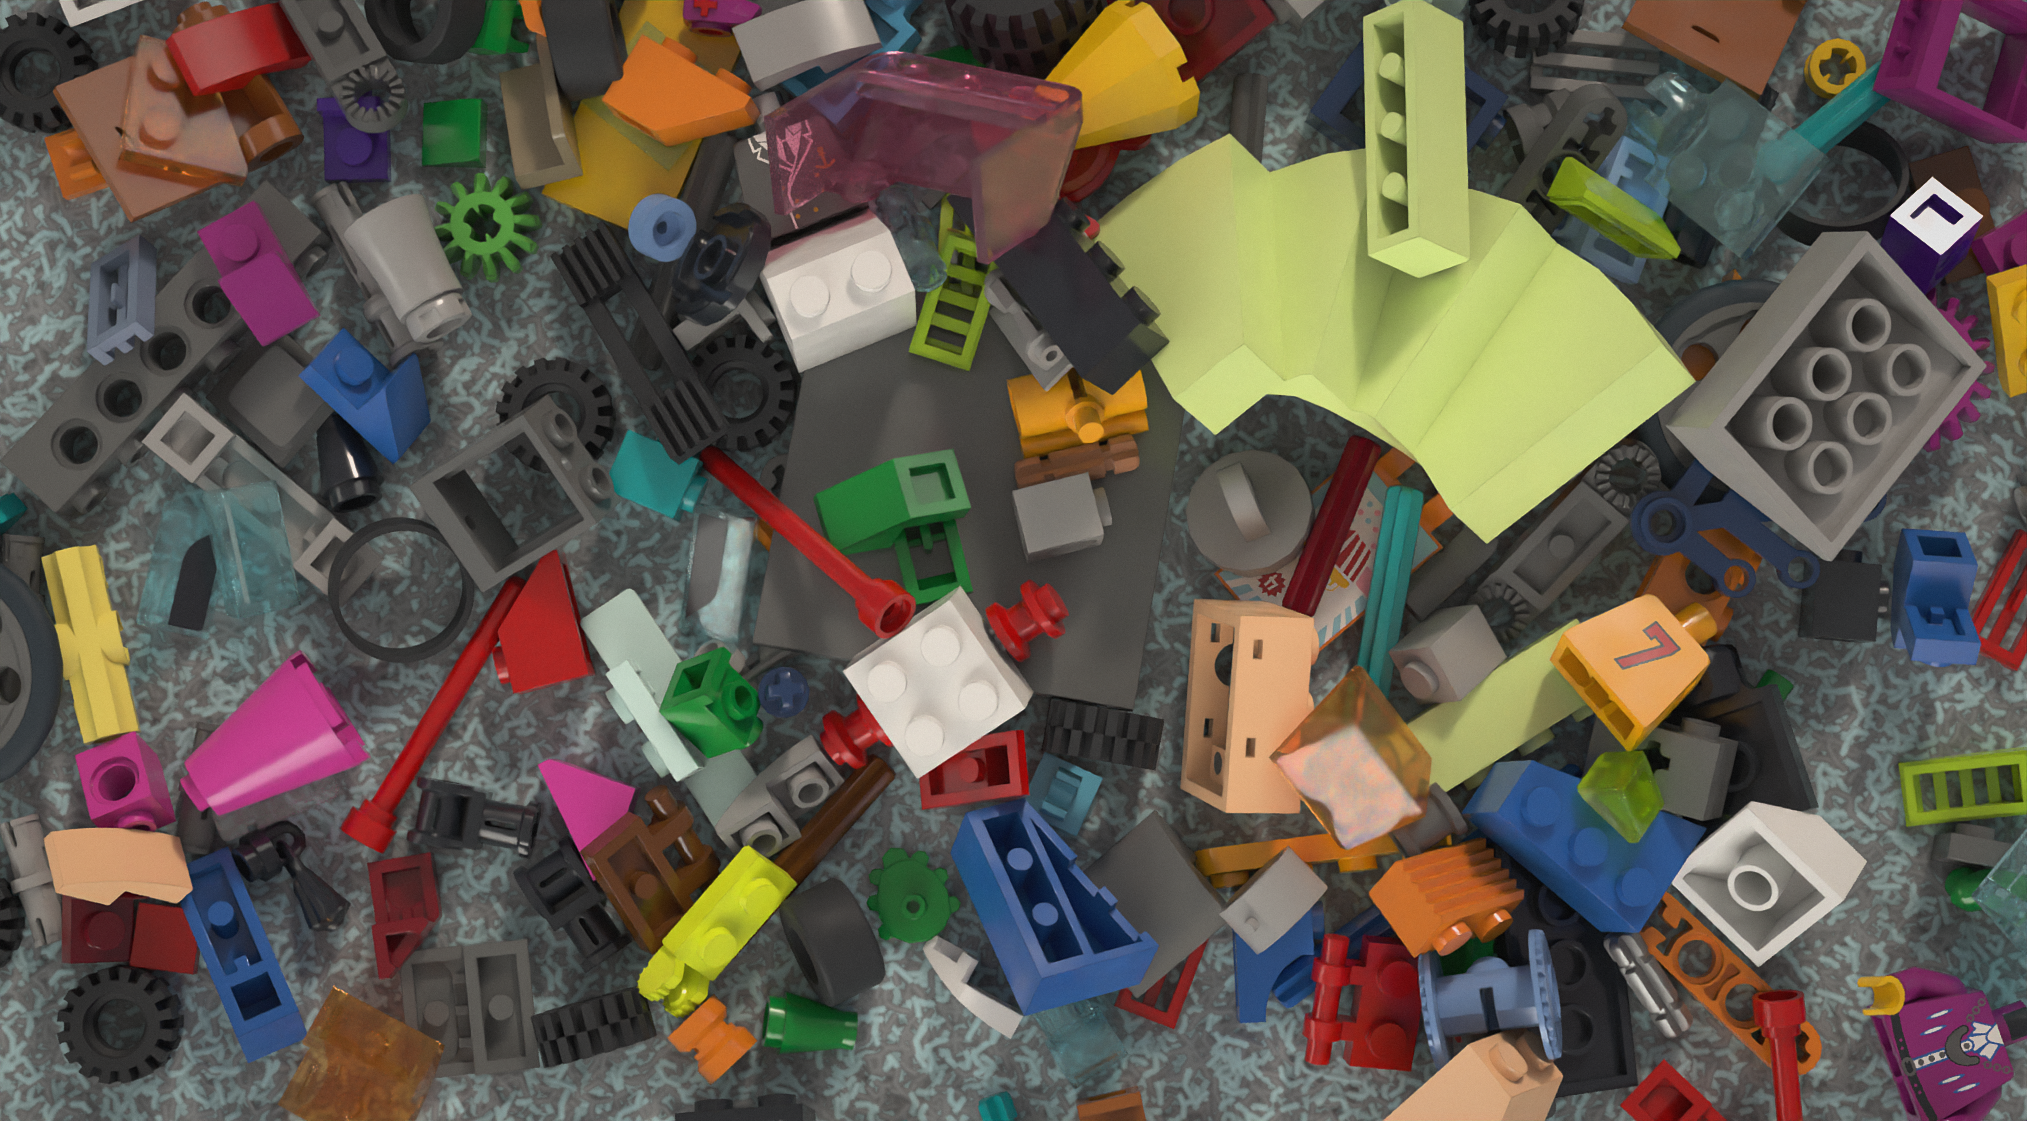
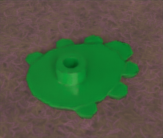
M890 848L882 857L884 870L880 868L873 869L869 874L870 883L878 886V892L876 895L869 896L866 904L869 910L879 913V919L883 924L878 928V934L884 940L896 938L909 944L931 940L944 930L950 915L959 910L961 902L956 896H949L948 889L944 885L949 878L947 870L939 867L932 871L927 868L929 857L925 851L915 852L910 859L904 848Z

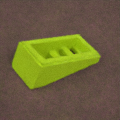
M950 227L947 228L908 351L970 371L991 305L984 295V281L991 271L998 269V266L973 234ZM954 250L989 261L987 273L950 262ZM946 275L982 286L979 298L943 287ZM938 300L974 311L971 323L936 312ZM930 324L967 336L964 347L928 337Z
M2027 747L1898 762L1906 827L2027 815ZM2010 765L2015 799L2002 801L1998 766ZM1971 769H1985L1989 803L1976 804ZM1958 770L1963 806L1950 807L1945 772ZM1932 773L1937 809L1924 811L1919 774Z

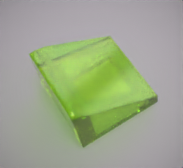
M1644 751L1602 753L1577 785V790L1581 797L1629 843L1639 842L1665 804Z

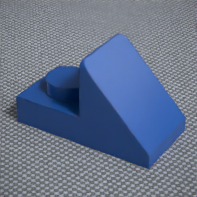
M344 327L328 341L298 375L392 464L402 457L431 422L417 355L413 352L390 372Z

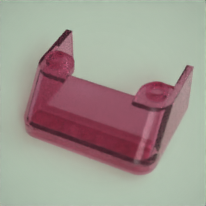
M892 51L867 56L764 116L775 214L786 216L825 191L842 195V198L848 202H868L876 199L880 195V191L897 181L972 198L977 262L990 264L1025 239L1035 236L1041 228L1051 221L1084 121L1082 92L1071 85L908 52Z

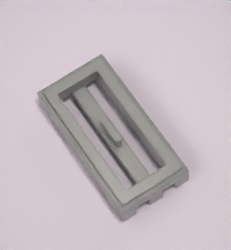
M1576 30L1574 35L1568 32L1567 41L1564 45L1645 53L1644 61L1548 52V55L1537 57L1535 48L1531 49L1528 92L1549 94L1566 88L1571 94L1584 85L1600 84L1609 88L1619 101L1653 104L1657 100L1658 88H1656V78L1659 76L1660 63H1658V53L1661 50L1635 35ZM1543 67L1642 76V86L1544 77Z

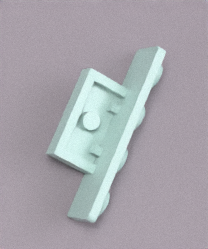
M626 589L584 617L580 622L582 629L610 669L605 675L613 685V688L605 692L624 723L628 724L635 719L649 739L648 742L641 746V749L658 775L663 778L671 773L676 782L684 781L715 828V825L728 807L758 775L741 750L736 749L708 759L659 712L676 665L682 662V660L636 591Z

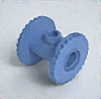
M1529 930L1530 965L1508 967L1502 959L1487 956L1474 961L1464 974L1444 976L1436 950L1433 952L1428 951L1424 955L1419 954L1418 972L1422 1013L1430 1052L1438 1071L1454 1058L1453 1037L1488 1033L1489 1030L1496 1029L1504 1031L1539 1026L1548 1060L1561 1057L1562 1026L1559 992L1548 943L1543 930Z

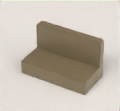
M540 34L535 35L540 63L499 73L514 174L521 190L583 175L572 104L566 98L560 86L547 38Z

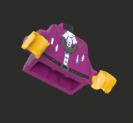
M1916 966L1885 976L1860 977L1857 981L1858 987H1871L1874 992L1873 1004L1862 1009L1864 1015H1870L1908 1120L1983 1121L2001 1098L2002 1085L2014 1077V1070L2005 1047L2027 1039L2026 1005L2019 1000L1991 1010L1987 997L1982 990L1965 987L1964 983L1956 975Z

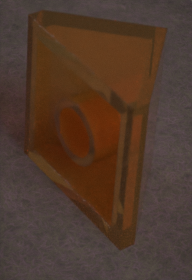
M1355 665L1269 756L1277 769L1342 849L1349 850L1426 817L1432 758L1363 667Z

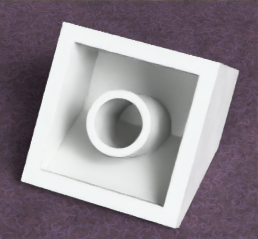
M1751 801L1693 849L1672 884L1759 967L1844 901L1867 861L1821 816Z

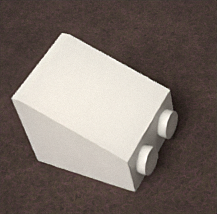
M869 208L770 247L759 278L799 373L917 326L915 289L890 230Z

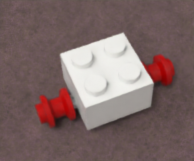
M1029 579L1020 585L1021 601L1009 609H1006L997 602H994L985 609L988 621L992 627L989 628L967 594L959 586L912 617L909 624L897 635L886 639L881 638L855 655L843 670V673L857 692L858 709L847 716L831 710L822 717L825 730L820 733V740L828 755L838 765H843L847 762L851 767L858 770L868 763L866 749L880 740L889 747L895 746L918 779L1024 710L1034 691L1005 650L1017 661L1023 662L1031 656L1029 641L1043 632L1054 639H1058L1065 634L1066 631L1062 620L1069 616V613L1059 594L1050 584L1046 583L1039 587L1033 580Z

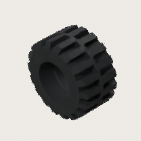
M944 0L953 28L965 50L971 48L974 59L984 65L993 59L996 70L1008 73L1013 65L1020 66L1022 73L1036 72V65L1047 62L1050 69L1056 67L1061 61V56L1068 53L1108 6L1107 0Z

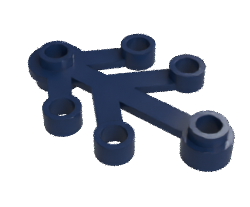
M1694 458L1670 491H1653L1644 495L1637 501L1631 511L1629 520L1630 532L1639 547L1655 555L1665 556L1676 552L1681 553L1710 575L1715 589L1726 597L1741 598L1748 595L1756 583L1755 571L1744 560L1728 559L1697 531L1724 528L1774 566L1778 579L1787 587L1796 589L1808 588L1817 581L1820 575V564L1815 555L1806 550L1793 548L1763 525L1761 522L1773 520L1733 489L1729 488L1719 502L1694 505L1714 476L1696 458ZM1887 492L1863 522L1876 518L1882 512L1886 504ZM1660 510L1666 511L1672 520L1670 530L1664 535L1656 534L1651 527L1653 515ZM1802 557L1808 565V572L1804 579L1796 582L1790 577L1788 566L1794 558ZM1738 566L1744 573V582L1740 588L1732 591L1725 585L1724 574L1728 568Z

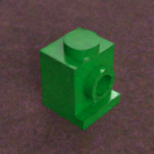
M724 646L677 663L659 708V712L708 759L736 749L742 750L749 747L758 739L764 728L763 721L757 716L761 706L758 692L729 664L732 654Z

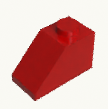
M552 550L541 557L498 629L501 646L492 648L494 665L500 683L502 685L511 683L513 694H525L595 676L586 635L580 625L581 616L565 553L560 550Z

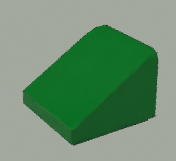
M468 98L424 103L423 167L486 168L488 105L483 99Z

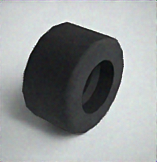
M541 0L543 22L551 58L566 98L574 102L605 95L612 82L623 77L622 66L628 58L626 42L615 1Z
M830 878L782 902L779 913L787 941L804 977L824 1004L831 1007L836 1006L883 981L886 971L879 944L859 903L841 880Z

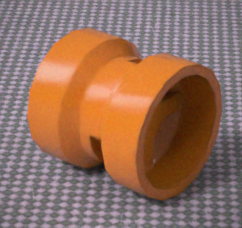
M715 994L667 1037L679 1052H690L694 1049L697 1053L694 1058L698 1061V1072L710 1085L758 1041L745 1026H735L732 1022L728 1025L725 1023L727 1007Z

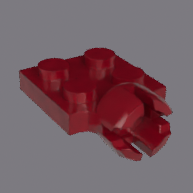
M1107 0L1108 6L1117 0ZM1135 0L1134 4L1135 6L1140 2H1145L1151 5L1181 45L1187 62L1177 67L1182 82L1194 76L1197 86L1279 21L1264 0Z

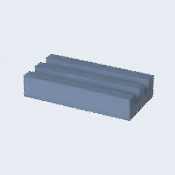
M140 234L91 263L87 352L104 366L115 360V347L125 354L134 348L135 335L144 342L154 336L157 248Z

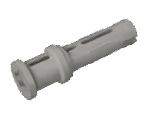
M342 181L337 186L332 184L325 187L311 198V203L316 208L322 221H324L332 236V240L366 300L363 305V315L369 324H376L392 353L388 359L393 369L396 368L413 352L417 355L419 362L433 355L444 345L442 339L440 338L425 344L414 341L407 325L400 323L387 297L368 268L343 238L345 230L354 221L363 216L348 183Z

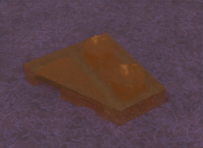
M140 34L134 48L118 159L242 187L248 175V166L220 92L194 97L165 42L166 40Z

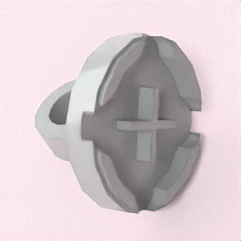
M1250 449L1227 454L1203 471L1191 488L1186 516L1189 534L1206 561L1217 568L1220 567L1224 571L1232 572L1234 575L1251 578L1275 573L1296 559L1304 548L1303 543L1307 539L1310 529L1312 531L1315 510L1312 492L1294 465L1275 453Z

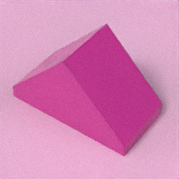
M548 759L538 764L579 851L628 811L633 813L641 791L640 787L559 759ZM584 861V863H585V865H586V867H587V869H588V871H589V873H590V875H591V877H592V880H593V881H596L595 876L593 875V873L591 872L590 868L588 867V865H587L586 862Z

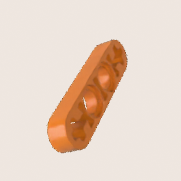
M1665 892L1660 900L1662 907L1657 913L1658 916L1672 929L1677 928L1680 919L1688 925V928L1672 937L1664 954H1662L1656 948V945L1667 938L1656 928L1648 925L1644 926L1639 934L1648 946L1647 950L1650 955H1654L1659 965L1772 1069L1769 1038L1763 1037L1761 1033L1758 1041H1756L1751 1036V1033L1760 1029L1761 1026L1754 1024L1753 1016L1742 1021L1732 1018L1727 1012L1725 1001L1730 989L1739 984H1749L1757 993L1773 989L1670 893ZM1701 940L1711 950V966L1700 976H1688L1679 966V951L1687 942ZM1807 1020L1801 1024V1033L1804 1037L1798 1044L1804 1052L1802 1058L1798 1060L1799 1075L1806 1074L1812 1070L1821 1057L1822 1044L1820 1036Z

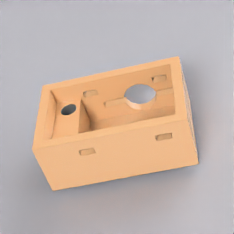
M1194 599L1180 789L1225 813H1300L1306 731L1311 728L1314 719V702L1309 693L1311 666L1316 663L1319 654V637L1314 628V618L1268 601ZM1212 623H1216L1215 641H1211ZM1233 644L1231 684L1228 686L1218 679L1215 672V661L1217 655L1225 646ZM1205 718L1209 719L1208 735H1204Z

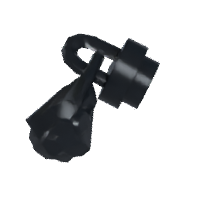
M288 820L279 821L261 831L254 829L239 838V846L232 850V857L238 870L247 881L252 883L260 879L267 882L282 873V867L284 866L293 879L294 894L299 900L308 928L317 932L328 931L331 933L337 931L343 925L345 915L351 903L312 870L307 868L299 859L306 848V837L297 825ZM284 833H289L293 836L294 842L292 846H289L283 840H278L275 844V849L270 841Z

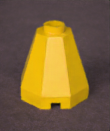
M1117 0L1107 6L1037 88V103L1039 106L1033 110L1040 130L1050 142L1054 143L1059 140L1061 144L1074 150L1174 130L1197 117L1200 97L1199 88L1194 76L1182 82L1177 67L1187 62L1181 45L1151 5L1140 2L1134 6L1135 0Z

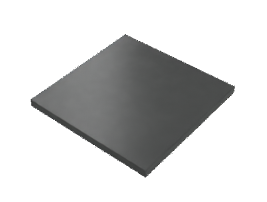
M913 286L915 289L916 319L918 323L928 289ZM938 300L935 309L936 312L970 323L974 315V311ZM992 304L990 305L989 311L994 307ZM989 311L970 371L908 352L916 326L805 370L803 372L779 500L824 537L813 500L817 493L893 458L954 449L971 509L964 518L955 519L973 593L967 596L989 628H992L985 609L994 602L1009 609L1021 601L1020 585L1029 579L1033 580L1039 587L1046 583L1050 584L1063 600L1069 616L1062 620L1066 631L1065 634L1058 639H1054L1043 632L1029 641L1031 656L1023 662L1017 661L1005 650L1034 691L1033 695L1133 712L1185 408L1173 399L1153 362L1150 360L1140 369L1147 397V408L1144 410L1148 420L1149 431L1132 435L1139 451V467L1135 470L1114 474L1113 470L1106 471L1105 477L1091 480L1092 489L1104 488L1112 517V525L1103 527L1104 538L1102 545L1030 563L1026 562L1011 503L1012 491L1018 489L1014 476V464L1019 460H1023V455L1019 443L1020 435L1009 398L1007 379L1032 374V372L991 317ZM931 324L927 334L928 337L960 347H964L967 337ZM1107 441L1099 443V446L1106 445ZM1047 456L1039 457L1040 461L1048 459ZM941 522L926 524L929 526L931 535L943 532ZM921 525L904 528L907 541L920 538L919 531ZM773 530L753 635V645L850 662L855 655L881 638L860 621L858 610L855 607L856 599L776 530ZM946 540L933 543L931 554H925L922 546L910 549L917 580L953 572ZM894 544L889 548L845 555L870 578L894 580L904 588ZM933 603L917 606L913 617Z

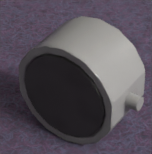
M1287 846L1261 867L1228 900L1219 911V915L1258 955L1297 923L1320 899L1328 886L1290 846Z

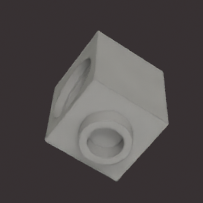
M1088 472L1012 491L1011 503L1027 563L1102 545L1104 538L1103 527L1112 525V517L1103 487L1092 489Z

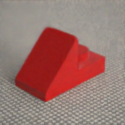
M1024 730L984 735L920 777L922 810H938L986 802H1010L1028 797L1030 793Z

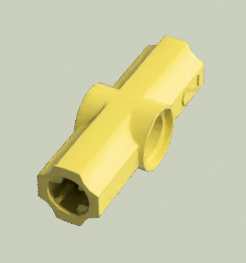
M96 545L76 546L58 550L50 555L41 557L56 620L54 627L58 633L63 659V677L65 680L70 681L74 709L84 744L106 743L133 731L137 734L141 733L126 666L130 665L128 648L123 647L120 635L123 626L118 611H113L108 592L109 586L106 581L99 548Z

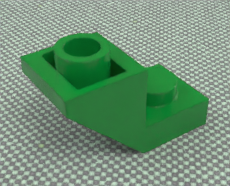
M954 449L893 458L817 493L813 498L824 538L844 555L889 548L904 528L964 518L971 509Z

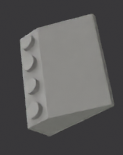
M1868 231L1822 232L1665 426L1709 472L1823 560L1832 561L1987 365Z

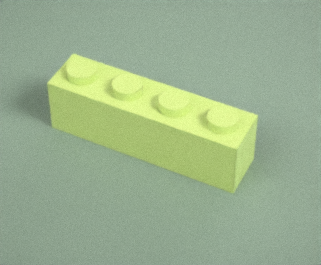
M1401 0L1363 17L1368 256L1412 276L1421 278L1470 260L1463 21L1423 0Z
M1577 619L1564 622L1505 659L1461 701L1435 703L1353 754L1389 813L1397 816L1427 795L1426 788L1434 782L1438 783L1445 792L1462 782L1467 790H1471L1481 785L1496 763L1495 761L1517 748L1523 757L1552 740L1555 736L1549 727L1571 714L1577 723L1594 714L1592 709L1549 660L1562 634L1571 627L1580 624Z

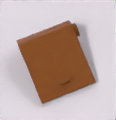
M1635 0L1621 28L1756 102L1761 96L1808 0Z
M208 1L197 3L177 16L176 22L178 26L172 34L202 22L230 14V11L225 5L212 7ZM166 43L57 85L53 90L55 97L130 223L262 168L295 149L304 140L303 133L267 74L256 75L243 89L194 97Z

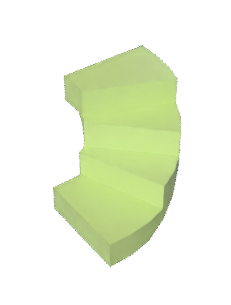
M1229 133L1178 160L1128 195L1097 221L1100 225V232L1098 236L1091 240L1094 244L1098 240L1101 241L1120 259L1125 266V270L1119 277L1129 289L1132 286L1138 287L1159 309L1161 315L1155 320V323L1170 342L1151 361L1173 399L1213 434H1218L1266 394L1296 396L1366 429L1421 465L1450 511L1486 544L1696 382L1668 342L1633 303L1598 268L1558 244L1521 204L1468 189L1470 260L1433 274L1417 278L1368 256L1366 148L1328 153L1269 172Z

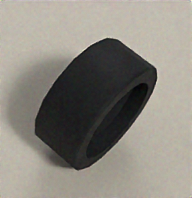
M365 0L364 2L367 22L386 54L394 60L440 65L460 59L474 45L484 23L486 0H440L439 13L433 29L422 40L413 26L410 11L411 0Z

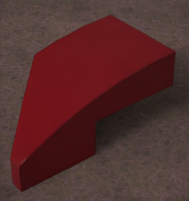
M432 852L367 863L376 924L371 925L379 980L392 979L442 917L439 882L435 857Z

